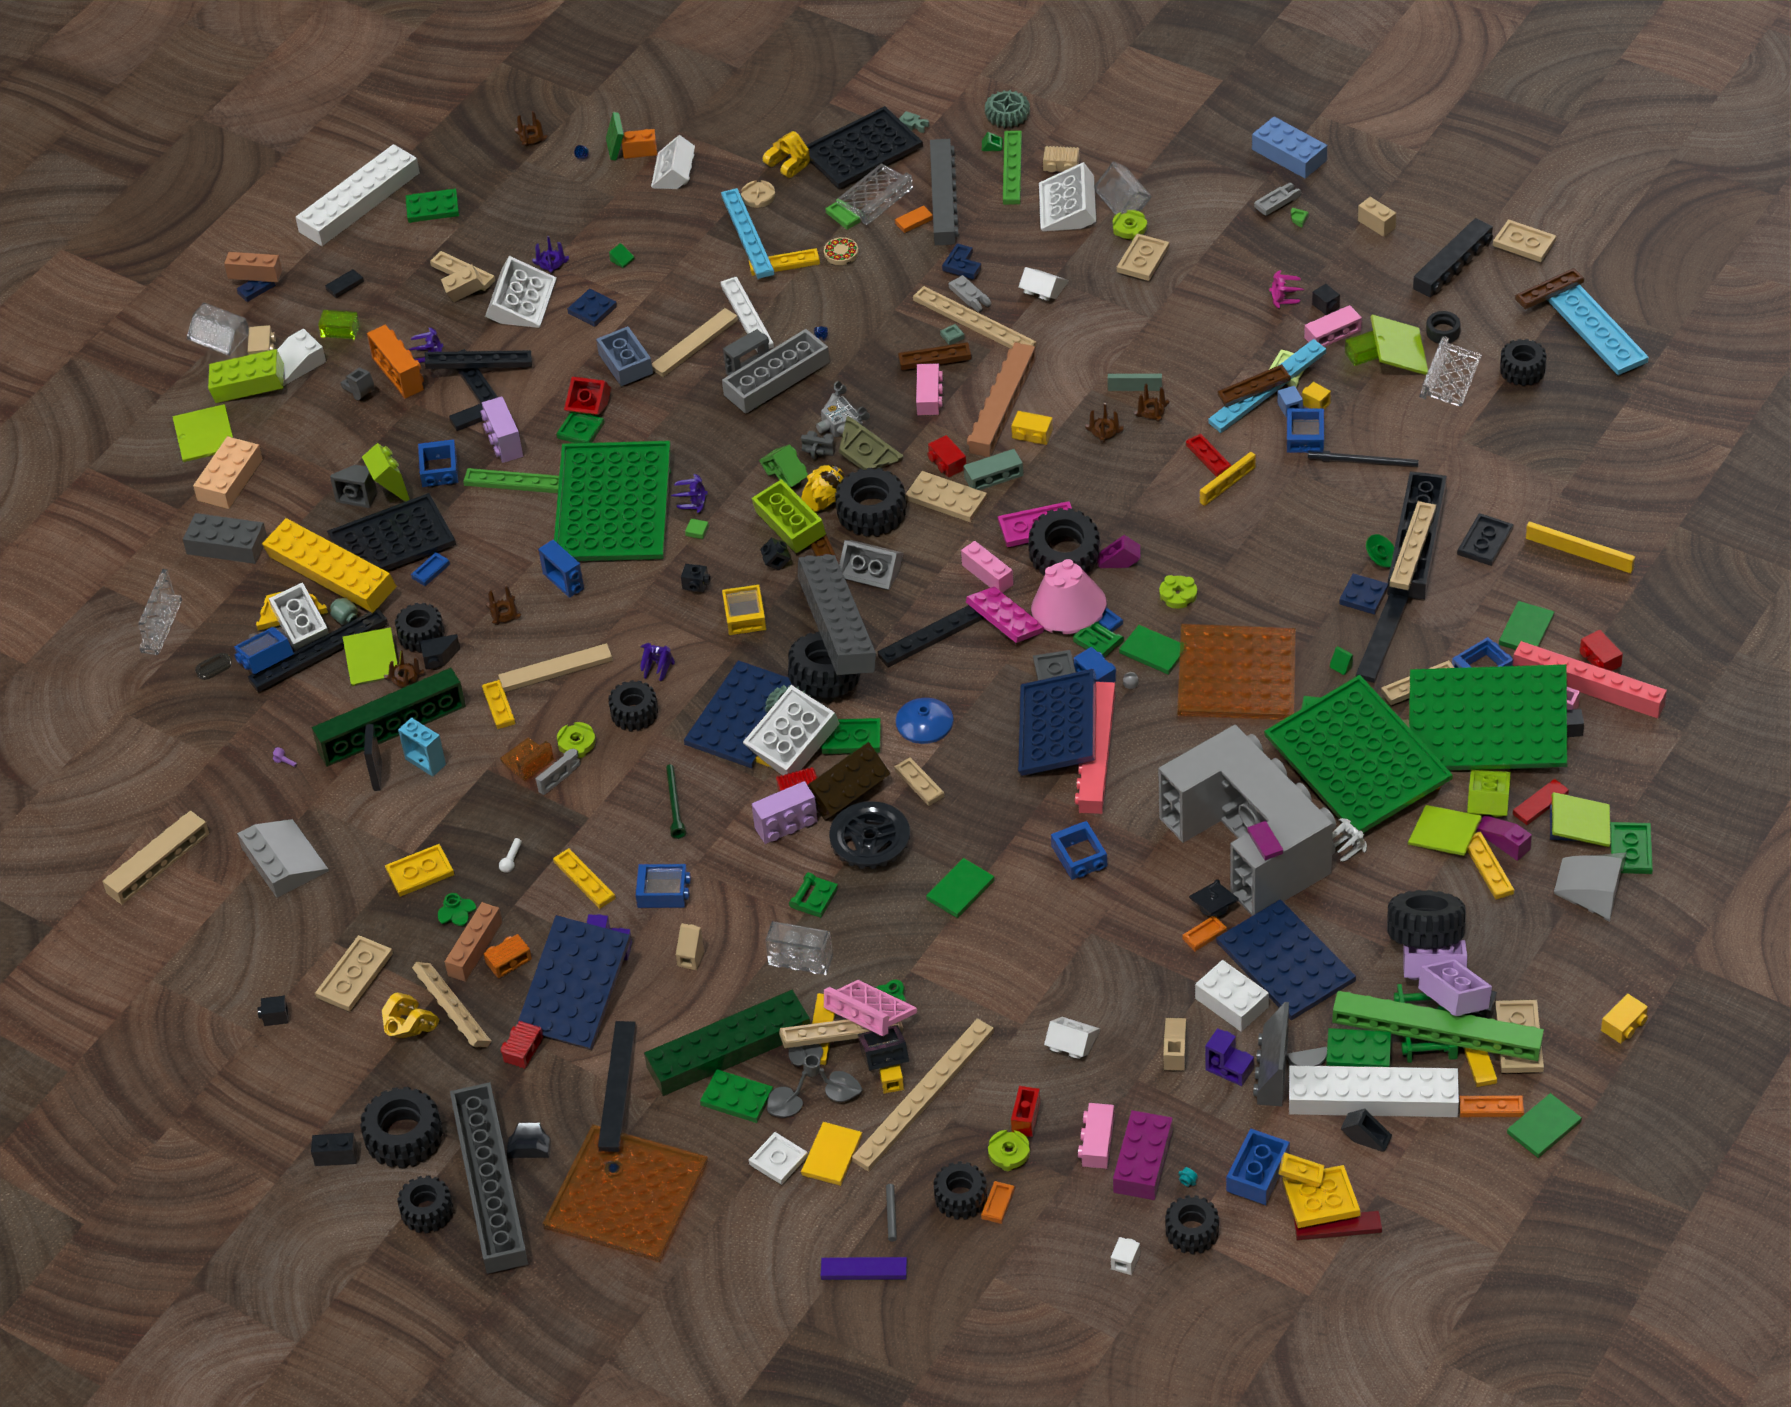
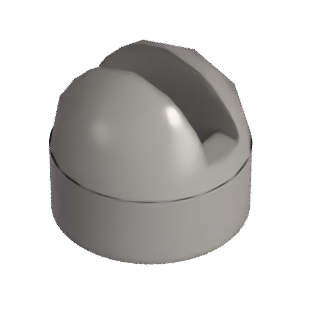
M1134 672L1126 673L1123 677V685L1128 689L1136 688L1138 686L1137 674Z

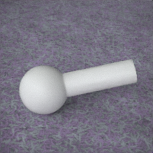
M514 839L506 858L499 862V869L502 872L507 873L514 869L515 864L513 860L522 843L520 839Z

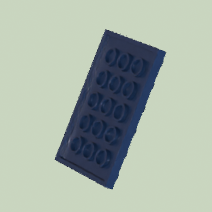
M738 660L685 737L684 745L753 768L756 764L757 755L745 746L743 741L767 714L765 712V704L770 693L774 692L777 687L781 688V686L785 685L788 688V686L792 685L789 678Z
M1094 669L1021 684L1018 767L1021 776L1095 760L1096 673Z
M1281 899L1216 938V943L1257 985L1269 993V998L1279 1008L1284 1002H1289V1019L1291 1021L1356 981V976Z
M556 915L518 1022L522 1021L541 1027L543 1037L592 1050L631 936Z

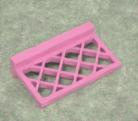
M856 980L837 990L831 987L824 989V1008L881 1036L888 1034L889 1026L917 1013L916 1007L860 980Z

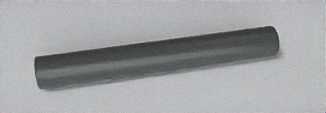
M887 1184L888 1240L894 1242L897 1240L894 1185Z

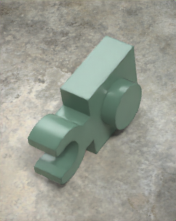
M907 111L899 118L911 131L915 128L919 132L924 133L925 127H929L928 120H920L919 115Z

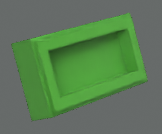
M840 201L825 208L826 213L847 230L861 222L860 217Z

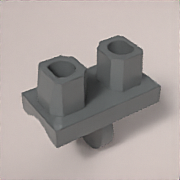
M808 431L807 435L801 436L802 451L811 453L812 459H817L818 454L834 455V436L832 434H825L823 438H820L816 432Z

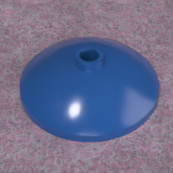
M917 698L907 702L899 709L896 715V727L900 735L906 740L918 744H929L937 742L948 735L953 727V714L951 709L940 700Z

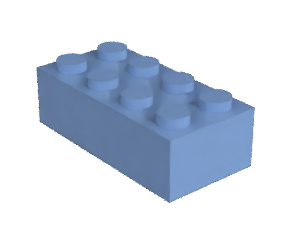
M1276 117L1271 118L1252 134V150L1303 178H1307L1327 161L1326 144Z

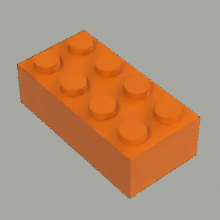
M386 324L368 332L367 336L372 359L401 395L406 399L423 391L422 383L424 379L420 373L421 365L418 360L413 359L410 350L405 349L403 342L397 339L395 332L390 330Z

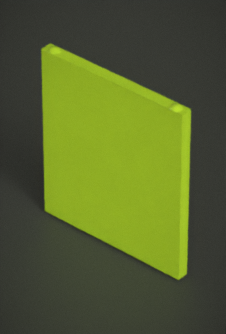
M391 627L343 636L351 686L385 680L384 675H388L390 662L394 661V666L397 665Z
M1555 792L1552 793V835L1607 847L1610 846L1609 804Z
M1426 805L1408 840V845L1464 856L1482 820V816Z

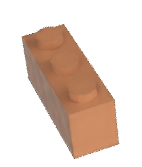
M228 252L224 263L228 279L278 282L282 272L279 255Z

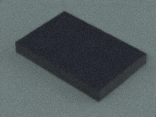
M1479 513L1459 546L1457 555L1492 566L1511 534L1514 524Z
M367 724L365 729L364 756L372 789L374 791H381L382 758L374 725Z

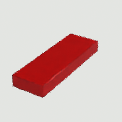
M1201 433L1186 440V446L1216 477L1232 466Z
M1554 779L1513 809V815L1528 825L1550 809L1553 792L1568 795L1569 789Z

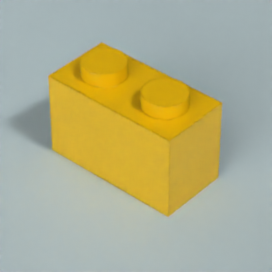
M1017 411L1011 425L1012 438L1047 445L1053 431V419L1048 416Z
M1627 994L1602 1018L1601 1031L1622 1044L1626 1039H1630L1639 1026H1643L1648 1019V1006Z

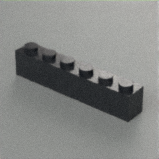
M1477 218L1471 221L1414 275L1413 289L1430 298L1435 293H1438L1444 284L1448 283L1456 273L1461 271L1465 264L1469 263L1476 254L1481 252L1486 244L1492 241L1493 226Z

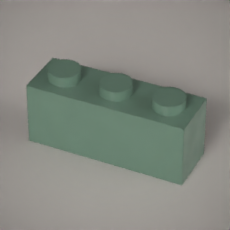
M1015 449L964 465V478L969 487L977 490L1023 476V463Z

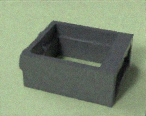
M756 329L723 348L726 374L728 376L770 351L767 335ZM757 348L758 354L740 364V357Z

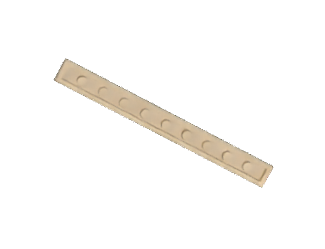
M977 1018L852 1156V1162L869 1172L992 1036L994 1028Z

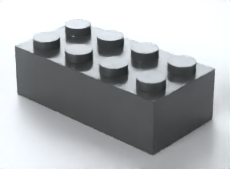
M195 513L183 537V543L188 555L256 564L263 548L262 543L267 539V534L263 522Z

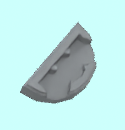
M1327 1047L1287 1053V1060L1290 1065L1321 1066L1325 1059H1327Z

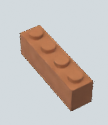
M483 902L480 904L444 961L449 977L466 982L502 924L501 913L498 907Z

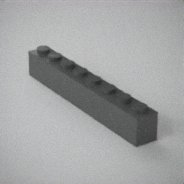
M950 139L930 140L934 244L952 245L955 244V237H958V227H955V225H958L957 215H954L957 213V203H953L957 202L956 191L953 192V190H956V180H952L956 179L955 168H952L955 167V157H951L955 156L954 145L951 146Z

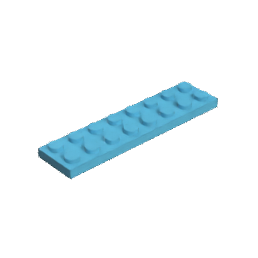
M1581 285L1547 299L1617 375L1648 362L1649 357Z

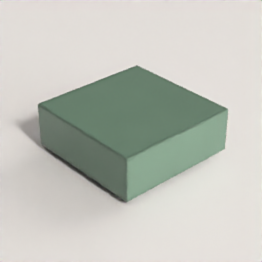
M956 324L940 330V335L949 345L965 339L964 333Z

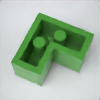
M790 444L773 450L759 460L768 476L776 474L778 479H782L789 487L794 486L808 476L805 465L800 462L796 450Z

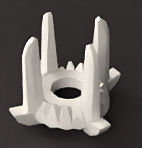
M1339 819L1342 823L1333 831L1332 839L1340 833H1343V835L1334 843V846H1338L1347 838L1348 841L1337 852L1345 850L1351 844L1352 846L1355 845L1340 859V861H1345L1361 849L1362 852H1365L1367 844L1364 841L1363 832L1350 824V820Z

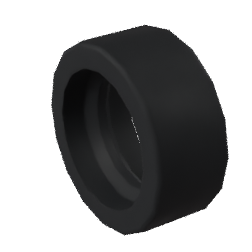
M1449 311L1432 313L1426 322L1428 338L1440 344L1454 342L1460 335V319L1456 314ZM1447 324L1453 328L1448 331H1441L1435 329L1434 326Z

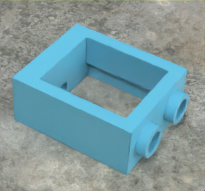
M410 718L398 729L405 760L431 776H434L446 765L439 734L413 718Z

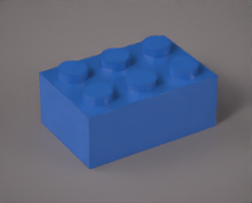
M1250 1128L1226 1177V1191L1266 1205L1280 1177L1279 1169L1282 1155L1284 1153L1290 1154V1142Z

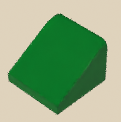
M987 132L982 139V151H1001L1003 138Z
M621 243L609 252L610 261L622 268L635 259Z
M1337 646L1330 662V668L1342 675H1346L1353 667V654Z

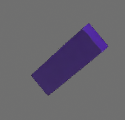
M907 1257L821 1258V1280H891L907 1278Z

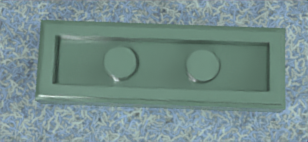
M1108 374V391H1144L1145 384L1148 385V391H1160V387H1162V374Z

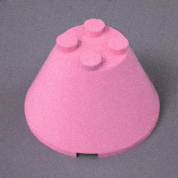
M1066 559L1063 562L1046 568L1045 576L1033 599L1031 611L1033 618L1045 630L1053 632V630L1063 631V634H1072L1099 621L1103 617L1102 613L1107 607L1104 592L1082 568L1073 563L1072 560Z

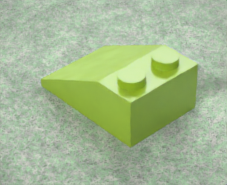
M377 443L362 456L373 480L405 502L409 501L402 475L398 469L399 464L391 456L393 454L387 446L383 447Z
M1471 770L1467 813L1475 815L1490 814L1493 817L1507 816L1511 772Z

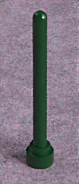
M668 764L666 771L673 818L670 834L671 837L680 839L686 835V827L680 819L674 766Z

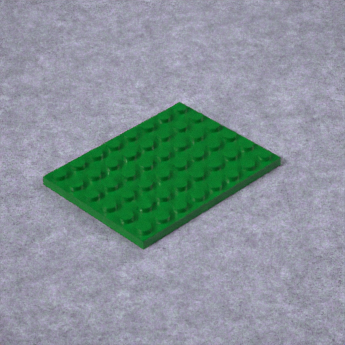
M670 441L562 444L554 541L577 561L664 559L671 451Z
M1567 665L1410 669L1409 728L1448 770L1567 767Z
M1361 675L1351 679L1264 731L1265 737L1339 819L1350 820V824L1363 833L1453 779V774Z

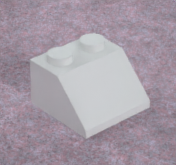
M1025 267L1019 287L1024 289V293L1030 295L1037 293L1040 294L1039 298L1049 301L1050 298L1056 299L1069 280Z
M1060 1017L1050 1021L1044 1045L1049 1046L1052 1051H1065L1069 1053V1056L1080 1059L1089 1054L1100 1028Z

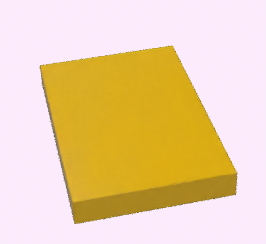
M440 844L385 865L386 871L400 897L454 875V871Z
M823 1122L801 1170L802 1176L841 1186L851 1164L852 1156L855 1154L861 1141L862 1132Z

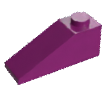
M1486 815L1480 821L1476 832H1481L1485 839L1518 861L1531 850L1532 834L1519 825Z

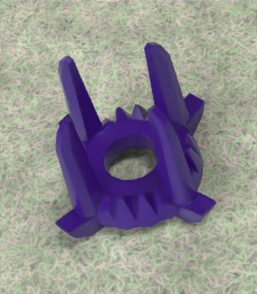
M547 236L548 250L540 253L539 244H536V259H532V262L540 265L543 269L549 270V273H553V270L569 260V256L564 255L560 242H557L558 251H553L550 237Z
M429 328L430 332L415 335L411 338V340L426 338L427 344L408 350L441 352L444 346L443 343L441 344L436 330ZM425 357L414 360H418L419 363L425 362Z
M693 474V479L677 481L674 484L675 486L690 484L691 492L676 493L671 496H691L692 499L690 501H692V504L676 505V507L679 509H697V513H700L704 508L705 495H708V492L705 491L701 477Z
M651 643L641 645V648H644L640 667L641 671H644V678L646 679L654 660L656 663L659 662L657 674L662 668L659 681H662L666 676L669 665L675 664L670 648L667 646L651 645Z

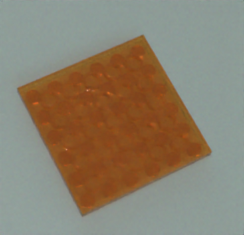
M1181 624L1177 715L1284 720L1294 714L1296 628Z
M592 1124L543 1222V1228L660 1262L708 1163V1157L625 1133L621 1135L619 1152L598 1151L601 1126Z

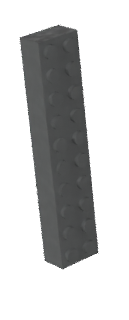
M826 554L823 556L809 555L799 557L797 577L836 674L873 673L875 671L876 652L836 556Z
M491 1083L450 1091L486 1272L488 1274L528 1265Z

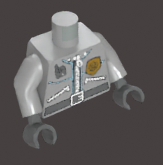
M837 381L834 384L836 392L832 393L827 404L821 410L822 421L816 424L819 433L829 430L834 437L843 435L847 416H850L861 425L863 423L862 420L866 421L870 418V414L865 407L862 406L856 411L843 396L840 397V394L846 393L847 387L844 384L842 385L840 381Z

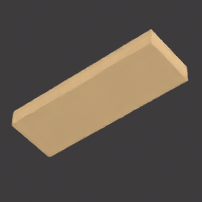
M911 757L894 766L897 774L928 806L944 797V792Z

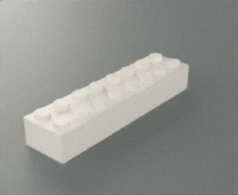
M393 144L297 215L298 231L317 244L325 245L420 173L417 158Z
M1289 1066V1114L1347 1115L1350 1112L1366 1109L1372 1116L1458 1117V1068Z

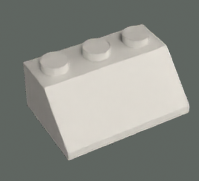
M679 135L660 150L656 160L651 187L655 189H678L682 185H686L690 179L689 173L692 168L691 163L694 157L695 146Z

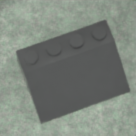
M1289 1002L1282 1004L1264 1024L1263 1033H1259L1258 1045L1262 1046V1048L1257 1050V1062H1260V1067L1255 1069V1079H1258V1084H1254L1253 1096H1257V1105L1282 1106L1288 1048Z

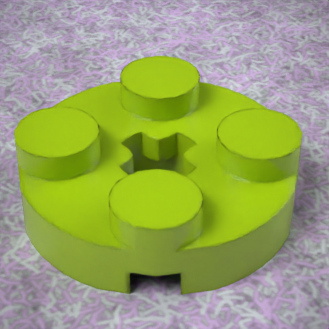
M1127 210V213L1122 214L1120 212L1113 218V233L1116 236L1133 241L1136 234L1143 235L1147 230L1145 215L1139 211Z
M1166 576L1159 588L1160 599H1163L1166 605L1171 608L1180 609L1187 607V604L1195 602L1197 598V586L1194 583V579L1185 576Z
M575 722L574 725L569 727L565 725L557 734L559 751L565 753L570 749H576L578 752L577 758L585 757L596 743L592 727L582 722ZM578 737L580 738V740H578V741H573V740H572V739H577Z
M1007 1130L999 1131L989 1141V1158L994 1165L1001 1167L1004 1171H1011L1013 1168L1023 1165L1030 1157L1029 1141L1019 1131L1014 1130V1133L1007 1132ZM1005 1147H1008V1148H1012V1147H1013V1149H1012L1013 1151H1011V1152H1006V1151H1005Z

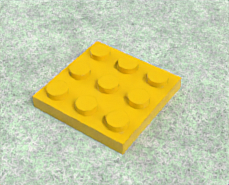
M1344 1165L1325 1168L1319 1187L1285 1176L1282 1177V1184L1298 1228L1360 1216V1208Z

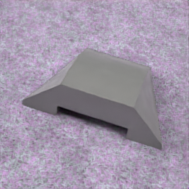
M1627 852L1563 858L1554 894L1575 905L1579 904L1587 908L1589 912H1595L1610 922L1614 899Z

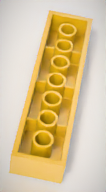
M287 518L262 543L270 558L372 613L397 587L390 573Z

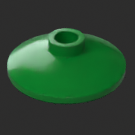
M1373 534L1368 537L1366 550L1370 558L1377 565L1390 568L1394 545L1389 539L1380 534Z

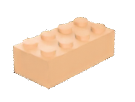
M227 436L193 485L197 501L229 509L263 460L259 444Z

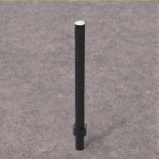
M1325 450L1323 452L1308 451V458L1322 459L1324 462L1335 460L1418 467L1419 460L1340 454L1330 453V451Z

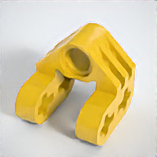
M792 131L773 143V147L763 155V163L773 167L791 154V158L783 163L780 171L784 176L791 178L808 165L810 161L809 149L799 134Z
M402 993L391 995L382 1009L385 1033L397 1038L419 1035L422 1031L431 1032L437 1027L439 1017L431 1011L417 1009L419 1002L412 996ZM401 1015H406V1016H408L406 1020L403 1019V1018H400Z

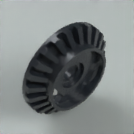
M876 801L861 802L847 807L835 817L829 831L830 845L833 848L834 854L839 856L841 861H847L850 866L858 865L861 869L865 867H871V869H875L877 866L884 867L887 866L889 861H896L897 856H902L904 849L908 848L910 826L904 814L889 804ZM868 833L875 834L873 838L865 837ZM847 839L852 840L856 850L853 851L847 846ZM889 843H891V845L887 849L882 851Z

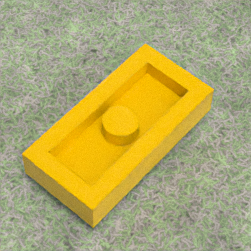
M1284 1153L1281 1158L1279 1175L1319 1187L1322 1182L1324 1165Z

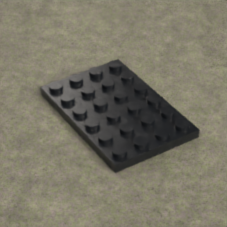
M884 106L806 146L809 149L810 162L840 189L923 147V141Z
M429 493L327 531L332 543L384 571L456 545L455 538Z

